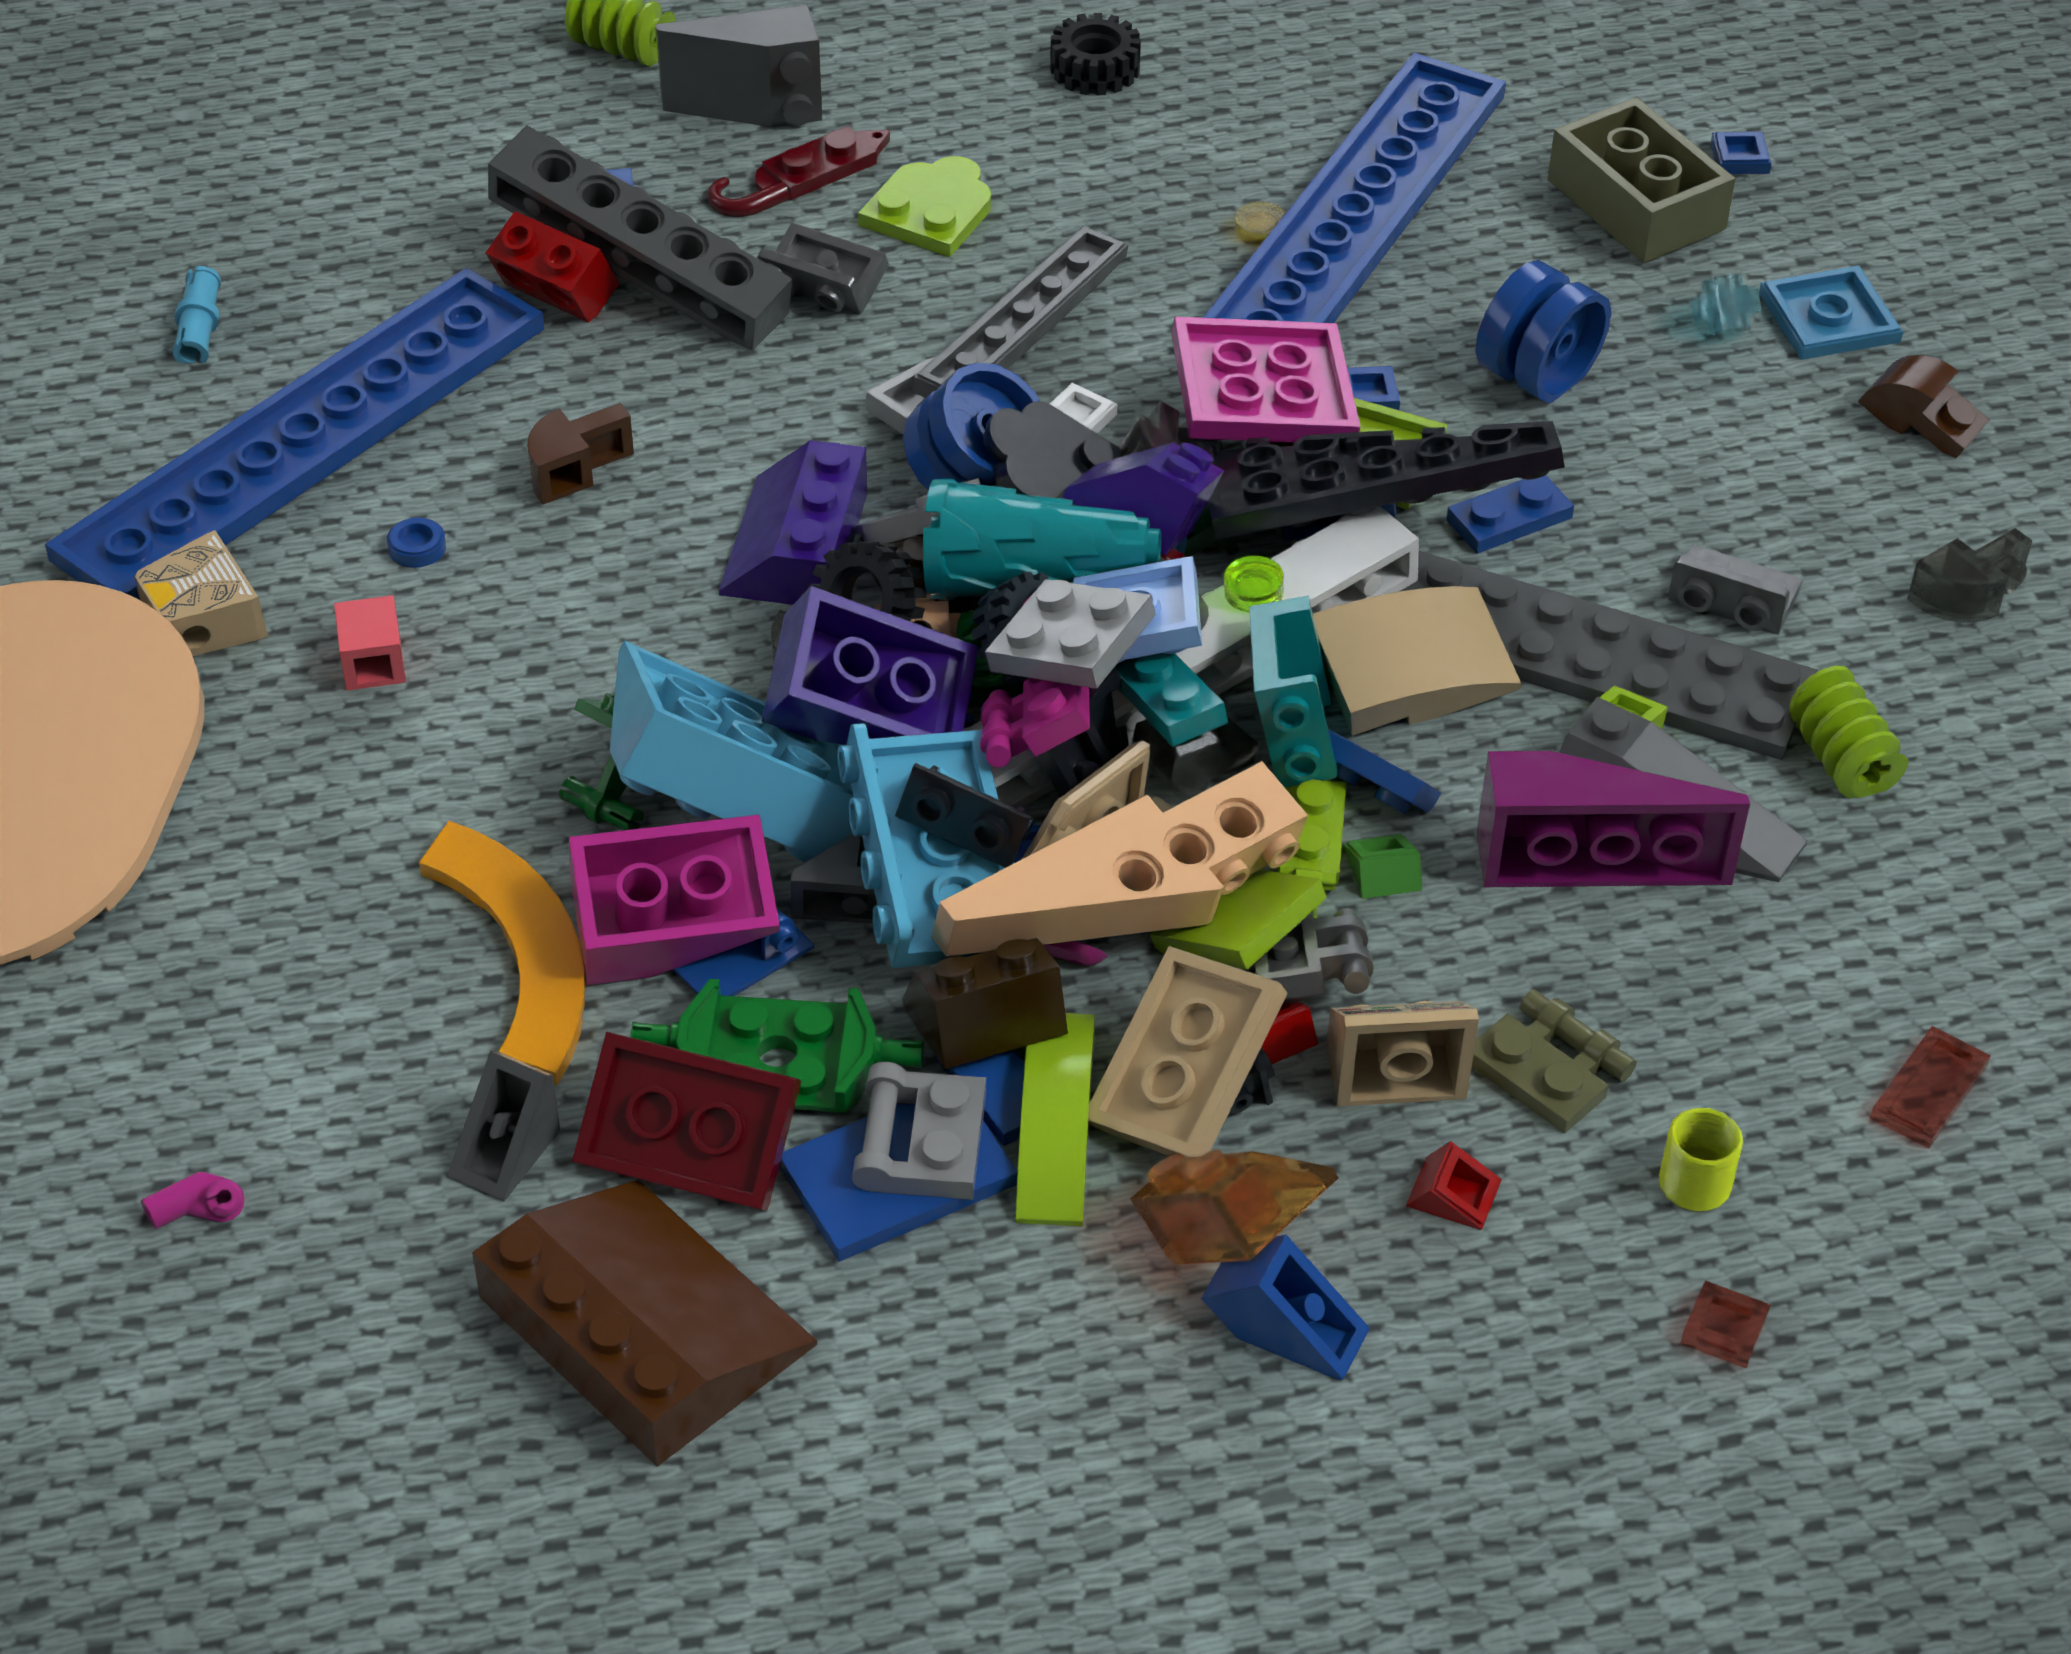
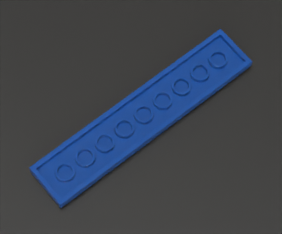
M1413 52L1203 318L1334 323L1504 99L1506 81Z
M466 267L47 542L45 548L49 562L78 582L108 587L140 600L134 579L138 570L216 530L223 543L227 545L543 331V312Z

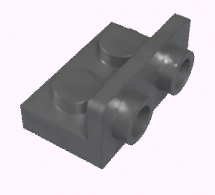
M1692 544L1687 555L1679 556L1674 564L1668 600L1680 603L1693 612L1705 611L1737 621L1741 626L1750 630L1762 629L1779 635L1800 592L1803 579Z

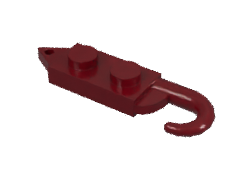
M846 126L839 130L831 131L827 135L762 161V166L757 169L755 174L756 192L737 199L726 198L721 195V191L729 185L730 181L727 177H722L714 181L708 188L707 199L711 207L723 215L745 217L757 214L877 164V157L890 142V130L854 131L849 126Z

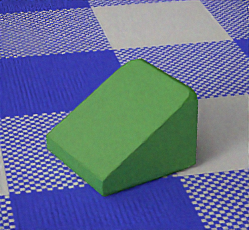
M1395 834L1347 841L1344 844L1362 899L1422 891L1420 852L1404 835Z

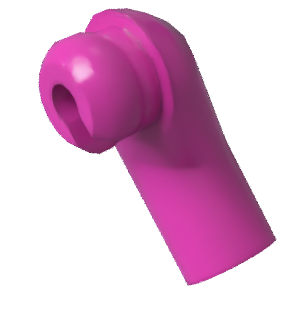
M206 1172L192 1174L141 1199L144 1212L155 1229L185 1215L214 1222L233 1220L241 1213L245 1202L243 1190L237 1183Z

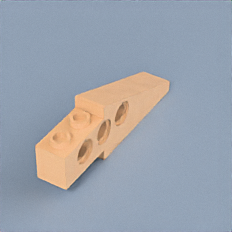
M1262 761L1163 813L1152 799L1146 795L940 901L931 938L945 956L991 951L997 949L1002 943L1014 939L1029 940L1037 937L1042 945L1207 925L1213 920L1221 895H1227L1238 889L1248 879L1249 875L1266 866L1270 868L1280 867L1296 854L1300 847L1298 841L1308 814Z

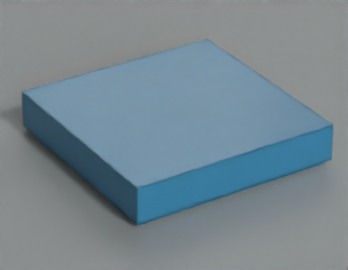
M1860 266L1760 283L1759 294L1801 360L1901 342L1903 330Z

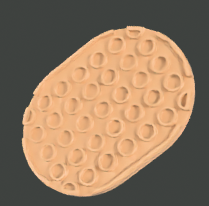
M43 580L0 586V965L25 956L30 960H34L58 949L75 939L74 932L97 916L102 910L106 912L111 911L127 894L143 872L154 851L201 738L204 723V693L192 653L183 637L157 610L128 594L101 585L77 581Z

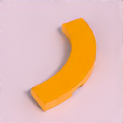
M449 820L420 860L421 875L461 893L482 910L485 909L502 928L503 935L513 951L519 969L520 988L516 1014L499 1052L552 1074L554 1084L558 1085L572 1060L580 1038L585 1007V971L581 946L573 922L556 893L545 879L525 860L504 845L482 833Z

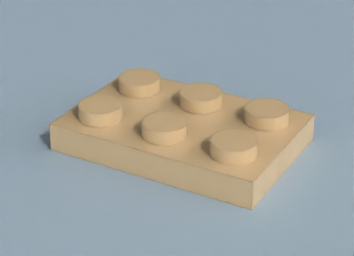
M1169 946L1089 1103L1088 1124L1115 1137L1202 1168L1288 994L1287 991L1277 981Z

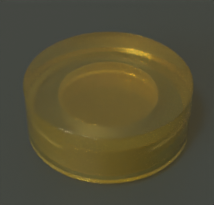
M1257 201L1245 204L1236 213L1235 233L1241 241L1259 247L1286 214V211L1279 205L1271 202Z

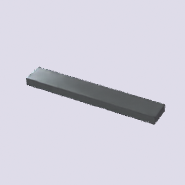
M1082 226L919 371L913 378V393L926 398L930 393L936 391L959 368L975 362L997 364L1008 369L1106 279L1127 256L1128 245Z

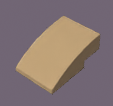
M1449 586L1399 591L1365 598L1313 613L1327 677L1352 736L1406 718L1409 725L1439 718L1521 689L1520 679L1478 587Z

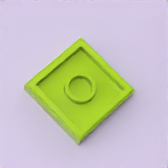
M1260 869L1249 875L1248 879L1238 889L1227 895H1221L1211 923L1201 926L1153 931L1150 936L1155 948L1163 954L1166 953L1170 946L1228 966L1247 970L1324 902L1323 900L1327 896L1320 879Z

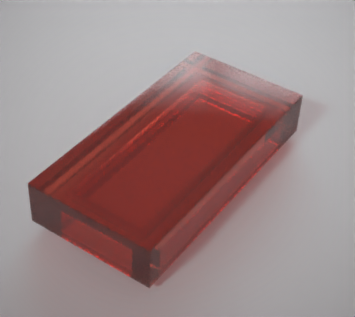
M1931 1026L1872 1108L1870 1119L1930 1149L1987 1068L1991 1055Z

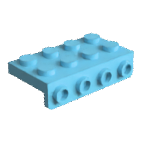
M865 723L851 724L847 745H840L838 747L839 776L842 783H851L854 797L849 802L851 830L854 836L862 835L865 851L861 854L862 881L866 890L874 889L877 906L873 908L874 935L877 944L887 945L891 968L937 964L949 957H970L984 953L945 956L931 938L939 902L1004 869V867L895 817L915 763L928 769L935 765L940 768L939 773L970 786L975 791L998 799L991 766L987 762L986 753H983L980 748L982 730L869 739Z

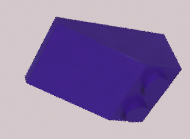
M810 586L784 614L762 722L816 741L847 745L851 724L865 723L869 739L961 732L964 729L979 646Z

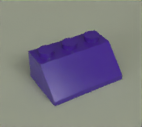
M810 440L756 477L719 588V596L793 605L808 590L809 584L821 583L822 579L812 573L816 565H829L823 556L830 550H840L839 545L853 543L855 530L853 526L859 524L868 494L866 447Z

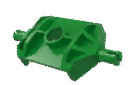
M709 979L682 1013L680 1022H673V1025L670 1026L633 1021L630 1032L631 1038L802 1080L794 1108L800 1110L847 1112L857 1106L866 1090L867 1073L873 1064L891 1062L899 1066L922 1069L924 1040H884L883 1035H877L876 1026L859 988H849L847 1003L724 996L721 995L720 979ZM772 1049H786L796 1056L789 1064L779 1067L767 1065L760 1059L763 1054Z

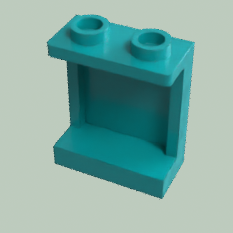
M1309 595L1249 606L1254 693L1275 777L1284 787L1300 785L1302 782L1309 780L1323 781L1333 779L1337 776V765L1323 709L1324 706L1332 705L1331 690Z

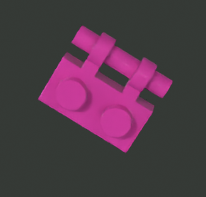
M1028 678V680L1023 682V693L1014 698L1007 691H993L984 702L981 713L983 729L981 731L980 748L983 753H986L987 762L993 767H1004L1012 757L1029 748L1036 757L1090 729L1089 687Z

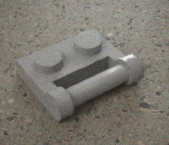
M891 1062L873 1064L867 1073L865 1089L871 1098L863 1150L854 1160L853 1183L858 1188L870 1192L973 1200L986 1100V1077L907 1072L901 1066ZM896 1103L916 1104L908 1162L893 1161L889 1157Z

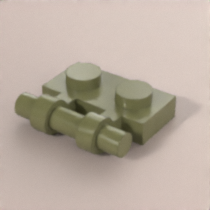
M1532 989L1522 999L1519 1009L1535 1021L1527 1027L1507 1013L1476 1039L1472 1067L1565 1134L1606 1098L1609 1085L1598 1078L1596 1074L1603 1068L1623 1082L1633 1073L1637 1061L1620 1050V1041L1605 1030L1595 1032L1574 1017L1575 1010L1559 998L1549 1000L1537 990ZM1559 1037L1579 1051L1580 1054L1572 1059L1550 1044V1042Z

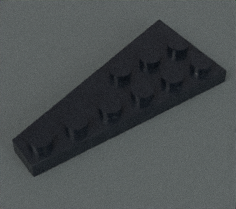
M1553 421L1482 425L1472 433V436L1461 437L1446 434L1445 427L1423 428L1422 439L1394 440L1393 430L1305 435L1298 439L1294 446L1284 447L1270 444L1269 437L1248 438L1246 442L1247 449L1220 450L1218 440L1199 441L1200 448L1213 457L1211 464L1224 470L1209 499L1216 540L1229 537L1236 540L1248 539L1263 530L1282 526L1293 528L1306 527L1325 517L1340 514L1350 516L1363 515L1371 512L1378 506L1398 502L1408 504L1421 503L1429 500L1436 494L1456 490L1466 492L1479 491L1487 488L1494 482L1513 478L1537 479L1545 476L1549 471L1565 468L1562 447Z

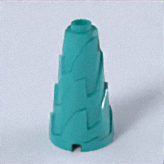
M933 479L927 495L925 512L940 513V515H932L930 527H924L923 569L926 593L930 594L929 599L938 600L984 596L996 586L1025 572L1032 571L1033 575L1041 572L1048 575V580H1064L1073 583V578L1157 563L1160 562L1161 529L1150 528L1149 518L1136 517L1132 511L1072 505L1073 500L1016 494V489L959 483L954 479Z

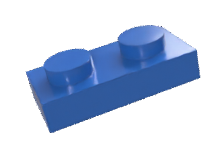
M1545 475L1537 479H1522L1449 506L1446 520L1478 554L1572 519L1574 504Z
M1329 730L1337 765V777L1353 786H1356L1360 777L1371 781L1379 786L1373 797L1405 815L1411 804L1427 813L1435 806L1441 792L1419 778Z

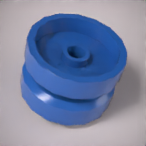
M1540 260L1527 262L1509 276L1496 292L1485 311L1476 340L1475 353L1478 364L1507 381L1516 379L1518 387L1548 404L1552 403L1586 376L1601 352L1609 331L1612 313L1609 299L1580 282L1570 283L1568 276Z
M975 362L955 371L936 391H933L922 400L906 419L903 443L907 461L918 481L928 491L933 479H954L956 482L961 483L979 478L980 485H996L995 467L997 461L988 454L983 442L987 421L1000 409L1011 408L1021 411L1028 404L1040 401L1035 391L1017 374L997 364Z

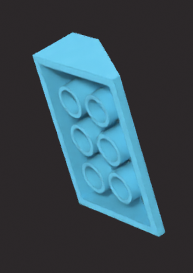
M624 640L618 652L610 753L623 783L645 795L652 796L655 791L673 797L683 810L702 819H708L711 814L722 819L760 815L764 839L767 837L784 844L785 849L792 856L805 863L853 834L849 819V802L851 798H854L851 783H842L838 771V747L842 744L816 741L762 722L765 702Z

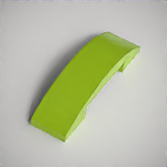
M1066 1013L1068 1034L1027 1045L1018 1158L1016 1223L1083 1227L1095 1014Z

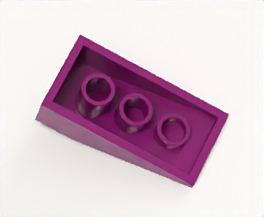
M1488 751L1476 832L1484 888L1732 885L1750 807L1749 796L1554 751Z

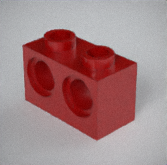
M516 211L513 212L485 252L505 285L588 323L600 313L619 285L618 279L599 248Z

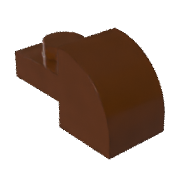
M1910 355L1896 360L1858 400L1863 407L1888 428L1903 434L1911 425L1941 452L1957 458L1990 421L1970 401L1961 396L1948 384L1959 371L1940 359L1926 355Z
M621 403L569 421L559 408L541 418L534 425L528 436L527 446L532 487L541 504L549 503L594 486L592 469L634 454L631 416Z

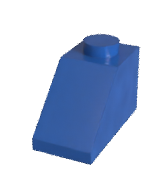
M1287 1234L1229 1248L1201 1297L1203 1302L1237 1339L1338 1380L1344 1379L1370 1329Z

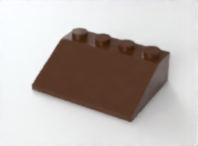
M640 1180L631 1181L527 1213L472 1252L480 1298L657 1467L817 1345V1340Z

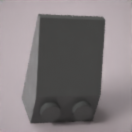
M807 4L655 24L663 111L767 127L799 126L808 122L822 121L819 38Z

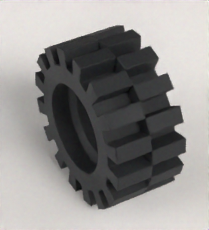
M1084 13L1077 15V22L1070 18L1063 20L1062 27L1057 25L1053 29V35H1051L1050 70L1051 74H1054V80L1058 84L1065 82V88L1073 91L1078 86L1080 87V94L1089 95L1090 89L1097 90V96L1106 95L1107 88H1111L1114 93L1122 91V84L1127 87L1131 86L1134 83V78H1138L1140 73V33L1137 28L1132 30V24L1127 20L1119 24V17L1115 15H1110L1109 19L1105 20L1102 19V13H1094V19H1087Z
M847 542L839 545L840 550H830L823 556L829 565H816L812 573L822 580L820 584H809V587L813 586L852 600L853 587L857 578L862 574L870 573L878 579L881 585L882 604L880 611L907 621L923 618L925 608L915 606L916 598H926V588L915 587L913 582L923 578L920 568L907 567L913 558L907 552H896L898 547L895 545L880 542Z

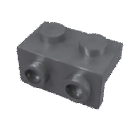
M791 222L776 251L762 248L757 256V259L778 267L785 275L792 278L791 296L798 293L814 299L827 310L840 312L842 309L860 315L866 308L889 266L886 253L793 222Z

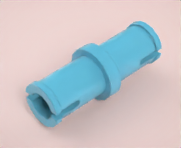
M206 266L195 267V273L191 269L187 272L183 300L178 302L175 309L174 317L178 330L172 352L173 357L179 363H196L199 351V360L202 363H206L209 357L208 348L211 331H215L219 323V310L216 307L218 290L221 286V277L215 270Z

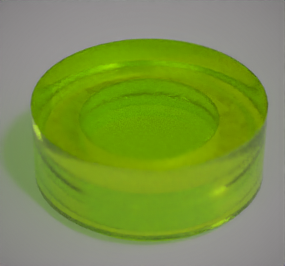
M1246 556L1235 560L1226 568L1224 573V594L1227 602L1240 611L1249 612V606L1282 600L1284 595V573L1282 568L1274 560L1263 556Z

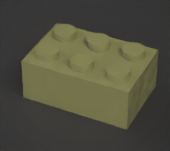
M1638 97L1554 129L1547 178L1549 182L1643 263L1725 230L1727 228L1736 179Z

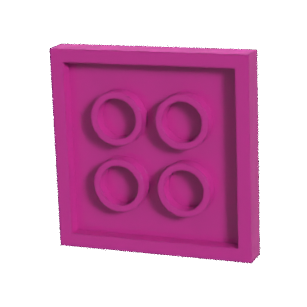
M1174 316L1171 336L1189 438L1221 441L1269 437L1270 443L1296 442L1305 435L1360 431L1359 418L1337 323Z

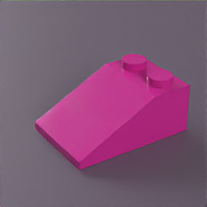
M760 815L569 837L570 880L586 985L650 978L779 932L780 925Z

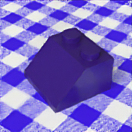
M1172 442L1098 463L1066 488L1062 497L1073 500L1072 503L1078 506L1132 511L1136 517L1149 518L1150 528L1161 529V553L1167 555L1193 531L1224 470L1211 464L1213 457L1205 450L1189 443H1182L1179 446Z

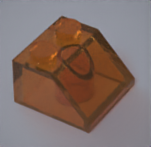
M1213 1150L1197 1157L1184 1158L1182 1154H1174L1163 1159L1147 1173L1149 1182L1130 1199L1167 1258L1175 1264L1250 1261L1339 1178L1330 1166L1255 1151L1223 1154L1221 1150Z

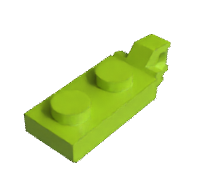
M1309 780L1302 782L1300 785L1285 787L1308 814L1298 841L1300 843L1298 851L1288 862L1277 867V872L1317 878L1321 880L1324 890L1335 891V885L1339 884L1347 782ZM1318 907L1312 911L1313 918H1317Z

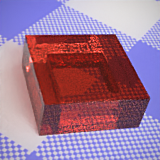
M1705 1280L1684 1328L1680 1344L1747 1369L1768 1318L1771 1304Z

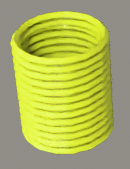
M1692 1108L1681 1112L1672 1120L1659 1173L1660 1188L1669 1200L1677 1206L1691 1211H1708L1720 1207L1728 1200L1743 1145L1742 1131L1736 1122L1725 1113L1711 1108Z

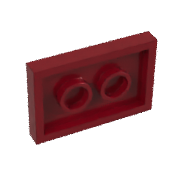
M606 1032L572 1162L767 1211L802 1080Z

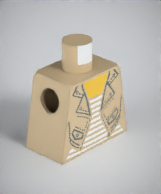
M216 530L195 539L138 570L134 577L140 600L157 610L175 627L189 647L192 656L268 637L259 597Z

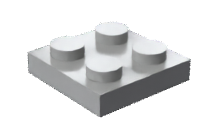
M1045 579L985 651L990 671L1097 689L1156 615L1152 597L1150 594L1123 591L1118 588H1102L1069 583L1064 580Z

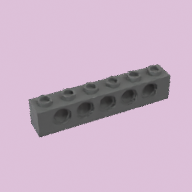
M526 125L488 163L489 200L511 213L514 211L519 212L599 248L615 274L726 339L754 350L789 314L792 278L785 275L778 267L764 263L743 251L733 241L719 237L695 223L688 215L676 212L655 200L645 190L631 186L607 172L600 164L586 160L564 147L557 139L545 136Z

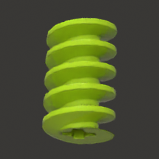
M567 0L565 9V26L571 41L581 45L587 43L589 47L596 50L604 48L606 52L615 56L621 53L622 57L631 61L638 59L640 63L649 67L658 62L655 24L676 22V16L672 11L665 12L662 15L661 4L653 0L646 4L644 0Z
M1836 665L1824 668L1811 675L1798 687L1791 698L1789 706L1790 718L1792 721H1796V727L1801 731L1802 738L1812 747L1813 754L1823 763L1825 772L1834 780L1835 786L1846 798H1861L1887 791L1900 780L1907 770L1909 760L1904 754L1899 753L1901 749L1900 740L1892 732H1889L1887 721L1878 715L1875 704L1866 699L1865 690L1855 682L1854 674L1845 666Z

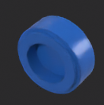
M417 517L403 520L394 525L388 532L387 546L389 555L394 562L405 567L418 568L438 561L445 553L446 540L444 530L437 522Z

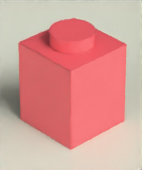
M394 595L334 603L339 652L346 691L406 683Z

